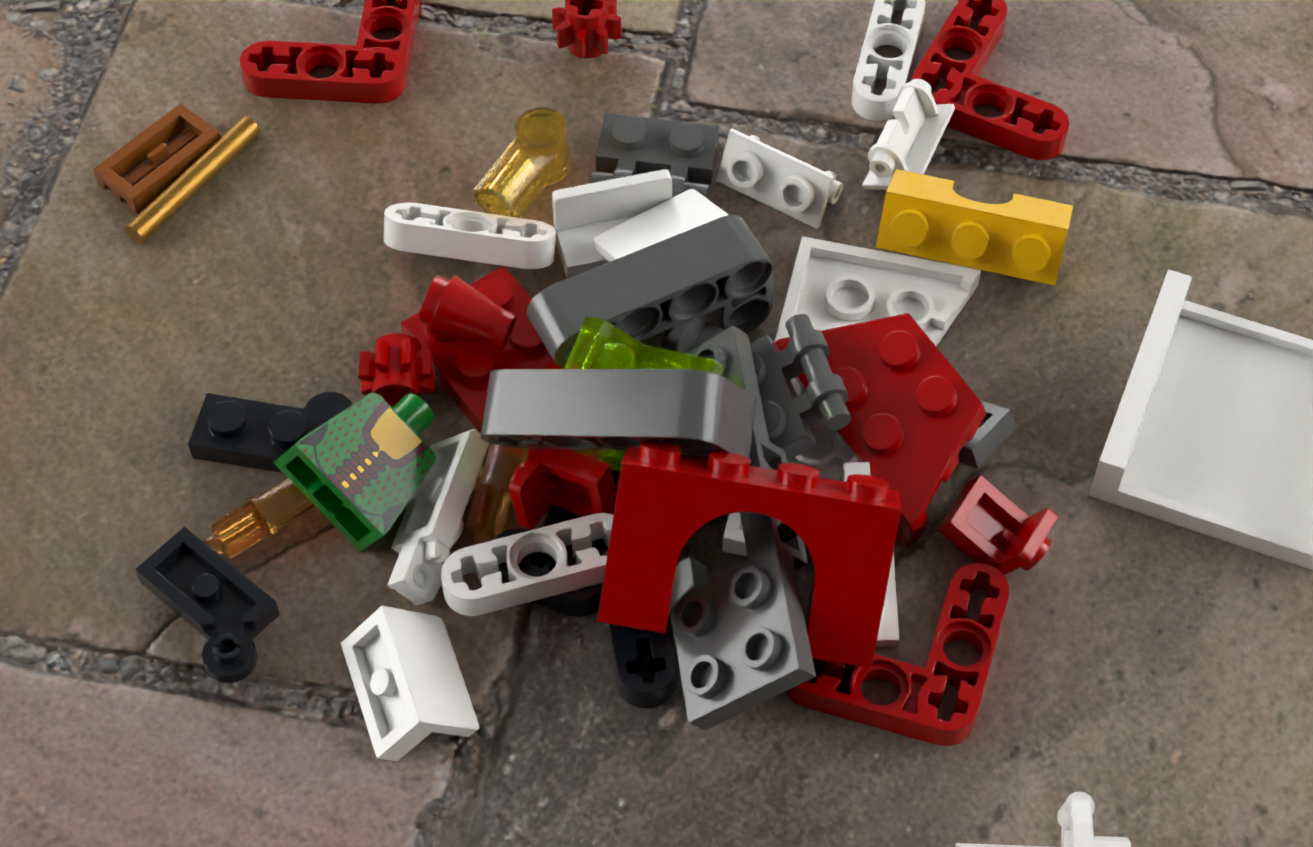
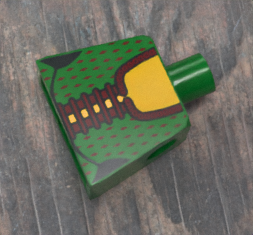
M372 392L302 437L282 454L274 464L361 552L390 530L436 460L434 451L419 436L434 421V414L430 406L415 394H406L392 408L379 394Z

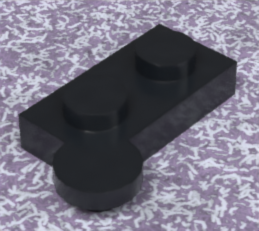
M323 392L311 398L305 408L207 393L188 443L193 459L283 473L274 462L302 437L350 407L352 402L344 394Z
M184 526L135 569L142 585L208 640L203 647L201 655L204 668L209 676L222 683L241 681L249 676L256 667L258 655L253 639L280 615L277 603Z

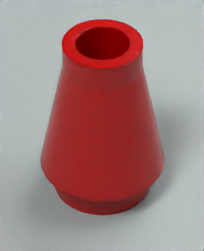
M439 275L434 278L425 295L419 313V322L431 326L430 332L433 334L491 344L500 349H504L517 319V314L503 309L456 275L450 280Z

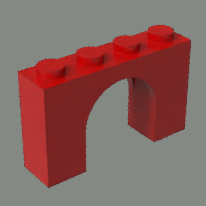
M657 440L642 441L640 447L627 445L621 464L597 622L666 633L678 558L688 539L705 523L719 516L736 512L760 513L773 517L789 526L803 540L812 557L815 570L805 620L812 658L872 668L902 510L898 490L888 489L889 483L887 481L869 475H849L847 482L820 478V472L817 469L802 464L782 463L778 465V470L750 466L751 460L736 453L711 452L709 459L682 455L681 447L669 442L659 443Z

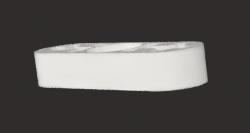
M875 0L853 80L851 103L855 112L861 117L872 121H884L894 117L892 111L899 99V90L902 85L909 81L923 26L925 0ZM895 10L904 11L901 25L891 23ZM883 45H891L899 48L903 54L896 58H885L878 55L874 50ZM877 78L886 80V87L882 95L873 94Z
M398 203L389 206L384 212V243L396 250L521 269H540L554 262L556 230L550 224L542 221L420 203Z
M608 513L591 514L465 547L453 552L447 557L441 569L445 601L451 609L459 614L479 616L603 583L607 555L600 556L599 551L596 548H592V541L603 539L604 543L609 547L613 515ZM565 546H572L573 557H576V565L568 566ZM534 552L549 554L556 561V565L550 573L539 577L523 573L518 565L526 555ZM507 562L510 582L503 584L498 564ZM476 573L482 587L477 590H469L468 585L464 582L463 575Z

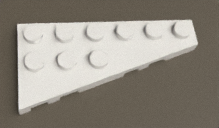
M802 236L774 343L779 339L790 337L785 324L789 318L797 314L808 315L813 328L821 331L909 313L935 346H937L979 285L981 270ZM793 378L791 382L797 396L805 393L800 384ZM821 418L809 425L817 446L787 461V463L813 467L820 472V478L840 481V474H843L842 464L857 462L858 460L836 431L829 430L824 419ZM740 512L729 513L723 535L722 551L748 557Z

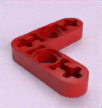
M365 0L356 45L273 40L253 43L243 50L240 56V68L244 85L252 94L269 98L373 104L387 103L395 100L403 93L406 86L421 6L420 0H396V7L388 6V0ZM383 28H395L401 31L400 35L391 40H380L373 36L374 33ZM328 65L337 69L336 73L327 78L318 79L308 75L311 70L318 66ZM293 67H296L297 74H294ZM349 70H353V77H349ZM383 72L380 78H376L377 73Z
M959 0L915 69L911 80L922 79L931 86V94L936 104H954L955 110L947 127L1031 159L1049 160L1058 156L1064 149L1070 124L1066 113L1054 104L978 76L1003 35L1008 10L1006 2L1004 0ZM980 16H983L977 31L971 28L972 20L976 21ZM950 48H962L969 51L973 56L967 60H954L944 52ZM940 77L946 79L945 89H939L936 94L932 93L937 87ZM981 104H990L998 107L1003 114L996 118L982 117L974 111V108ZM1013 117L1018 118L1016 125H1012ZM1040 128L1046 129L1043 134L1037 133Z
M983 563L964 565L954 573L950 580L925 668L874 654L872 668L812 658L814 664L823 666V675L818 677L816 683L806 681L785 691L786 694L795 703L803 707L935 745L952 746L963 742L970 736L975 726L1009 599V584L1006 577L997 568ZM974 588L986 591L978 622L972 619H965L970 595ZM964 640L972 643L979 650L981 658L972 665H957L946 657L943 648L952 641ZM844 671L852 672L848 695L839 692L840 684L843 683ZM884 679L896 687L899 696L891 704L875 705L863 697L860 690L861 686L868 680ZM946 683L953 687H959L954 714L951 716L950 721H943L937 718V709L942 703Z

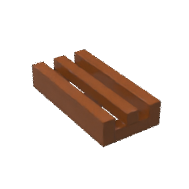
M180 103L96 166L93 171L97 184L104 190L111 188L113 196L120 202L125 199L129 209L137 214L155 200L221 138L220 131ZM189 128L185 133H183L181 136H179L177 139H175L173 142L166 146V144L170 142L173 138H175L185 129ZM148 158V161H146L143 165H141L139 168H137L124 179L122 178Z

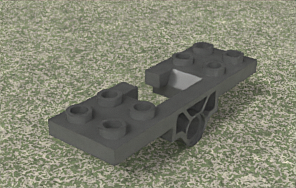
M732 325L660 368L689 369L715 373L753 394L756 397L749 458L751 460L750 466L778 470L779 464L787 463L785 451L769 442L749 336ZM740 512L748 555L747 562L710 581L705 564L691 557L677 563L670 612L688 723L703 730L716 726L816 677L795 570L808 564L804 547L805 543L789 526L764 514Z

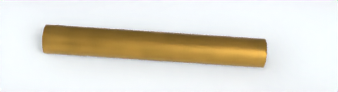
M243 116L125 227V232L130 239L142 245L259 135L260 129L251 118Z

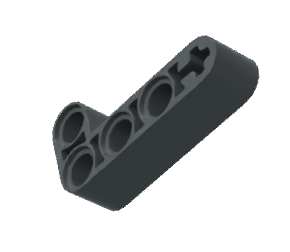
M727 215L553 284L540 291L531 300L526 314L555 364L561 368H574L709 312L713 313L723 329L726 330L733 325L742 332L748 333L764 322L770 314L775 268L773 261L744 219L738 215Z
M493 370L489 376L481 439L491 444L511 448L626 451L627 445L640 447L642 441L657 440L659 443L669 442L681 447L682 455L709 459L711 452H730L750 458L756 397L721 375L700 370Z

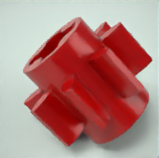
M565 0V8L556 7L552 9L553 30L557 32L558 48L568 47L569 51L578 58H594L601 54H607L608 39L616 40L622 37L621 17L617 15L616 0Z
M390 333L381 336L375 342L374 352L360 351L358 378L361 379V394L368 395L372 392L379 394L393 408L408 393L419 397L420 392L434 393L435 366H433V351L431 349L421 350L420 342L408 334Z

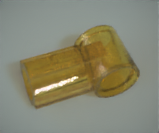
M536 107L525 111L518 117L515 123L516 137L473 189L475 203L486 213L521 218L546 185L556 183L567 175L570 169L567 121L560 112L548 107Z

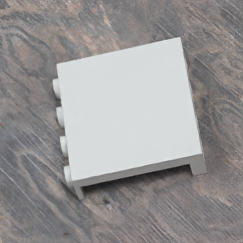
M1168 269L1102 451L1089 496L1313 570V340L1186 301L1185 298L1192 276Z

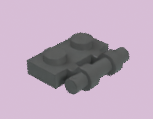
M605 113L596 153V171L591 172L589 184L667 169L672 178V198L689 189H694L708 199L709 185L712 182L719 144V126Z
M797 314L787 320L785 326L790 336L787 348L779 351L777 345L768 335L750 343L769 442L785 451L787 461L817 446L809 426L810 424L823 418L829 430H839L847 426L851 421V416L845 404L849 398L842 378L839 375L833 374L828 364L827 357L830 350L823 333L813 328L810 318L806 314ZM805 373L809 385L805 393L797 396L791 380Z

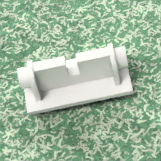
M913 79L900 88L898 93L899 99L892 111L895 120L887 121L877 143L868 152L870 170L862 184L864 190H887L896 169L924 175L955 110L954 104H936L931 94V86L926 81Z
M729 130L716 181L818 229L827 202L832 205L835 204L843 189V183L836 180V174L830 170L824 172L760 142V138L755 135L747 136L737 130Z

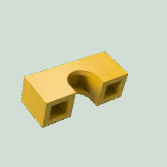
M899 169L895 170L886 190L875 248L1056 286L1073 205L1015 193L1012 200L1008 203H981L958 195L953 190L955 181Z

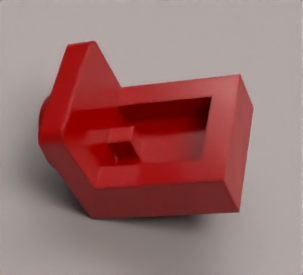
M536 449L527 461L518 465L509 485V492L518 524L530 530L535 527L551 505L559 506L582 517L596 513L614 515L617 492L611 465L588 452L578 453L570 449Z
M979 475L967 482L937 530L976 563L988 564L997 568L1003 575H1006L1020 567L1027 571L1044 557L1051 545V541L1046 536L1058 516L1048 507L1028 516L982 475Z

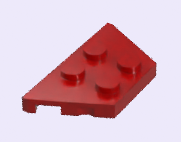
M909 313L821 330L830 350L827 361L831 371L842 378L849 395L848 401L845 404L851 416V421L844 428L835 431L859 462H869L870 476L887 481L889 483L888 489L899 491L902 508L900 516L914 533L922 528L928 517L925 510L941 482L947 483L958 465L959 452L962 446L972 440L984 419L986 412L983 403ZM790 337L782 338L775 342L779 351L787 348ZM805 373L795 377L803 390L806 391L809 383Z

